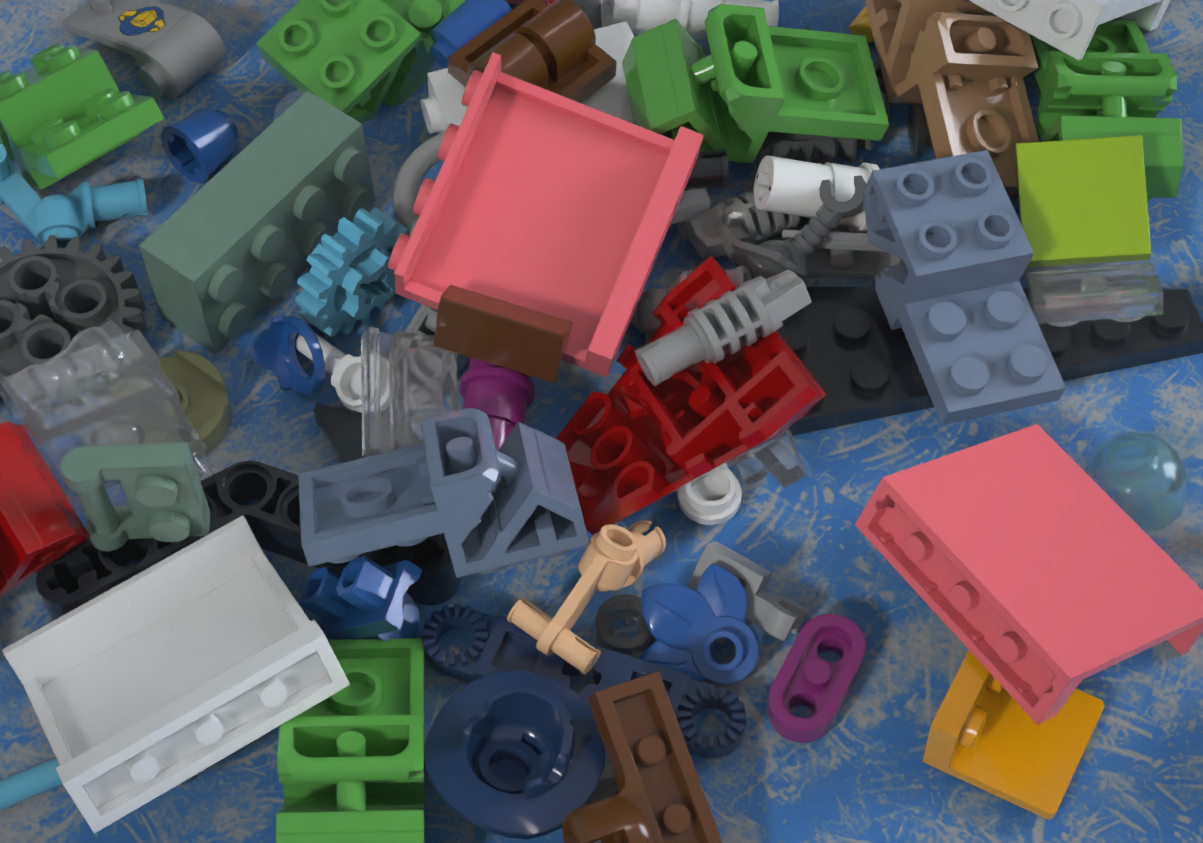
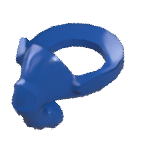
M292 315L272 317L271 327L261 331L251 345L250 353L255 363L275 371L280 389L283 391L294 390L298 394L307 396L316 393L322 388L325 380V360L323 350L315 333L324 339L323 331L321 332L311 323L306 324L300 318ZM299 335L305 339L312 354L314 364L312 377L304 372L296 355L295 342Z

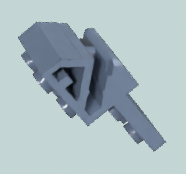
M988 150L872 171L864 190L868 243L889 252L890 256L895 255L904 260L903 264L885 267L884 272L875 276V291L891 330L903 329L941 424L946 425L1058 401L1066 386L1019 281L1034 252Z
M466 408L421 419L424 443L298 474L301 544L309 567L326 562H348L357 558L362 553L394 545L402 547L413 546L430 536L442 533L445 535L456 578L475 573L491 574L500 571L507 565L539 557L555 558L568 553L572 549L590 545L565 444L537 429H532L518 422L497 451L487 414L474 408Z

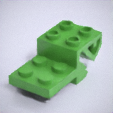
M300 0L256 45L262 58L303 94L308 90L363 124L375 118L383 101L387 105L403 104L428 80L427 73L432 72L430 64L435 60L430 51V47L434 44L430 32L465 0Z
M720 4L709 10L704 22L711 51L709 56H706L702 46L697 45L675 18L632 38L622 62L633 123L673 140H675L680 126L704 135L699 152L726 149L728 161L753 163L768 132L881 141L889 127L888 117L865 35L768 26L764 8Z
M1113 19L1098 25L1081 60L1071 57L1030 34L1038 68L1033 73L1041 91L1035 123L1039 142L1142 135L1147 201L1153 198H1176L1183 170L1181 118H1156L1157 114L1162 110L1165 111V107L1173 101L1172 94L1177 91V74L1167 54L1151 53L1135 19Z
M58 43L30 57L33 67L14 75H12L10 70L0 73V144L6 148L7 158L11 161L16 160L28 184L38 190L45 189L140 136L142 131L164 119L153 97L130 94L129 91H119L98 50L76 48L75 44L63 48L61 43Z
M422 638L387 639L385 642L379 639L328 640L350 685L279 726L277 774H279V782L283 785L284 803L280 811L276 813V843H425L424 647Z

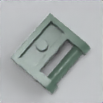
M187 442L83 446L74 448L62 458L60 464L61 473L68 487L78 492L88 516L86 530L95 548L101 551H113L122 547L128 539L154 538L164 542H178L187 537L206 536L209 534L211 512ZM104 480H120L130 506L113 507Z

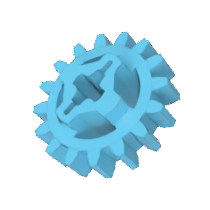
M374 207L370 213L364 208L358 209L353 222H350L345 217L340 219L338 232L333 237L324 234L321 238V243L316 246L312 254L306 259L312 267L310 272L299 277L297 284L304 288L295 298V303L302 307L299 314L321 332L324 331L331 337H334L339 330L345 335L350 334L357 320L365 325L369 321L370 311L375 306L382 309L386 305L385 300L389 301L395 293V271L388 269V263L398 237L401 233L407 235L409 230L378 207Z

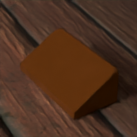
M450 284L440 298L433 346L556 383L573 322Z

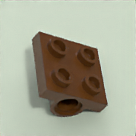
M525 0L447 58L448 73L464 87H466L475 69L484 73L492 52L501 55L500 72L579 103H582L616 76L617 65L615 59L596 45V36L590 20L581 8L571 0H555L549 6L542 0Z

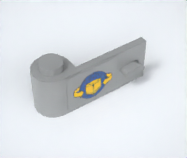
M87 0L84 5L62 22L66 30L134 56L139 66L137 76L140 82L151 94L157 97L164 95L167 98L176 99L226 56L224 42L212 25L203 17L159 0Z

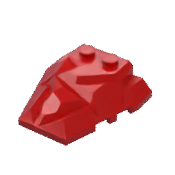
M712 256L708 257L661 300L652 312L661 324L645 345L683 326L684 318L688 316V312L695 308L701 309L708 301L719 299L722 294L729 290L731 292L736 290L738 285ZM777 330L764 338H757V341L748 347L746 345L742 346L741 350L733 355H725V358L716 364L714 362L707 364L702 360L656 386L644 374L635 354L636 349L627 345L616 359L625 369L622 376L608 394L591 392L556 438L565 444L586 530L594 535L600 532L603 526L613 525L683 488L703 474L720 468L767 442L778 438L791 425L803 418L827 394Z

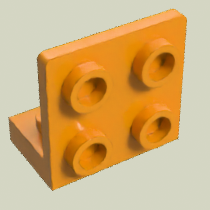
M968 650L930 726L922 762L1050 820L1055 817L1103 712L1104 702L1101 699L1075 689L1055 717L1037 725Z

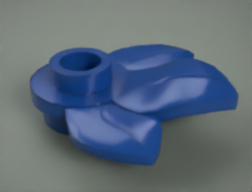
M713 563L702 574L696 590L683 585L666 583L653 585L642 591L643 617L651 634L657 641L647 648L638 659L688 674L691 679L703 682L708 679L723 685L738 683L750 676L755 670L760 658V643L753 628L746 623L748 610L746 590L740 580L731 572ZM722 637L732 640L736 647L735 658L728 664L718 661L714 655V645Z

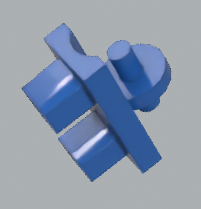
M366 556L351 560L343 569L341 575L327 566L319 568L311 573L301 597L300 605L322 618L319 627L327 640L371 637L372 639H379L385 642L388 639L413 638L418 629L419 611L413 598L406 591L410 585L419 580L422 569L408 560L380 566Z

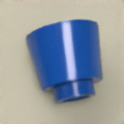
M205 108L163 128L161 141L165 153L173 166L190 181L201 183L234 153L239 133L235 122L227 113L222 110L214 111Z

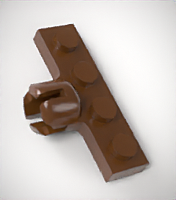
M657 671L606 688L587 697L617 779V791L610 797L576 808L567 814L562 825L564 843H593L601 840V843H723L660 672Z

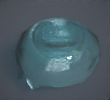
M1125 431L1113 435L1091 452L1084 471L1144 532L1164 529L1182 515L1188 497L1187 473L1178 452L1165 439L1153 434Z

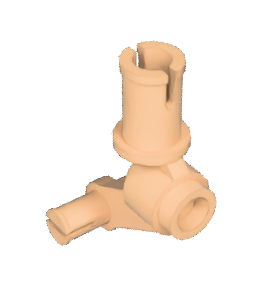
M648 520L635 522L628 530L611 524L603 526L600 532L595 533L591 537L590 545H587L578 564L579 572L582 576L554 618L530 603L527 598L522 597L512 607L507 621L515 624L538 641L536 648L548 657L555 653L581 671L583 675H586L597 662L601 651L595 649L571 632V628L597 590L601 592L616 591L622 587L634 584L642 575L643 568L664 553L666 547L665 535L657 526L653 531L644 536L643 533L652 524Z

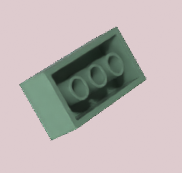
M307 90L139 245L162 319L216 355L231 339L240 337L248 329L252 319L273 299L283 296L290 288L293 279L309 265L306 259L312 254L316 246L321 243L322 236L328 234L333 237L338 232L340 219L345 217L350 222H353L358 209L364 208L366 211H369L372 203L375 201L362 123Z

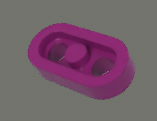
M823 614L810 619L800 630L769 692L768 718L772 727L782 737L799 743L813 742L825 736L833 727L861 671L864 661L865 638L861 629L852 620L837 614ZM823 651H834L839 654L841 659L836 662H826L819 657V654ZM797 705H805L814 713L807 718H800L793 715L790 709Z

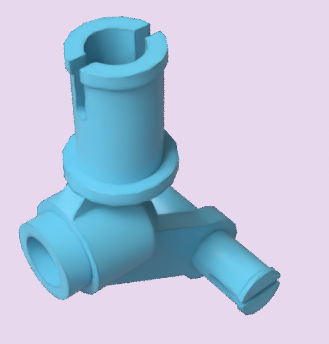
M0 144V204L4 202L36 239L42 243L43 249L49 235H55L59 248L65 249L74 237L80 238L88 228H95V222L137 216L148 217L143 179L89 187L88 181H84L67 197L51 195L42 200L17 171L14 163L7 158L6 148Z

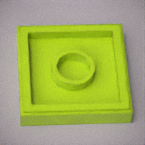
M1142 135L1016 144L1020 223L1034 252L1026 268L1150 260L1151 241Z

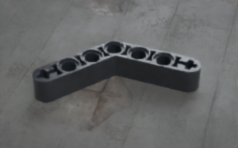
M248 460L238 462L200 481L211 512L209 534L243 515L260 548L308 565L301 544L298 475L261 462ZM261 499V501L253 505H243L249 500ZM444 533L430 536L413 546L402 547L394 545L362 553L357 557L366 556L380 566L408 560L422 569L419 580L410 585L406 591L413 598L414 602L428 606L443 604L451 599L459 590L461 577L456 578ZM205 536L187 537L178 542H164L154 538L128 539L122 547L113 551H101L95 548L90 539L87 538L37 572V589L52 621ZM144 558L136 565L124 566L131 560ZM350 561L344 563L326 562L314 565L313 567L319 569L327 566L341 575L343 569Z

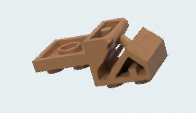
M864 0L889 103L923 104L936 159L988 150L1008 196H1018L1016 144L1039 142L1023 77L1038 68L1030 34L969 0Z

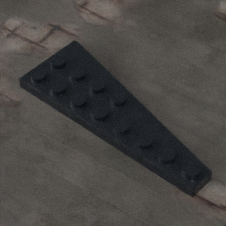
M806 287L811 303L783 320V326L777 331L827 395L816 403L803 418L796 421L776 439L934 407L903 329L891 330L875 287ZM1023 288L1063 381L1203 353V323L1188 289Z

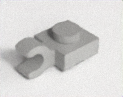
M717 541L706 545L687 587L696 590L698 581L709 565L717 564L731 572L740 580L748 596L747 624L751 621L770 635L783 641L788 639L790 632L795 635L798 634L809 610L788 597L765 591V587L772 575L771 571Z

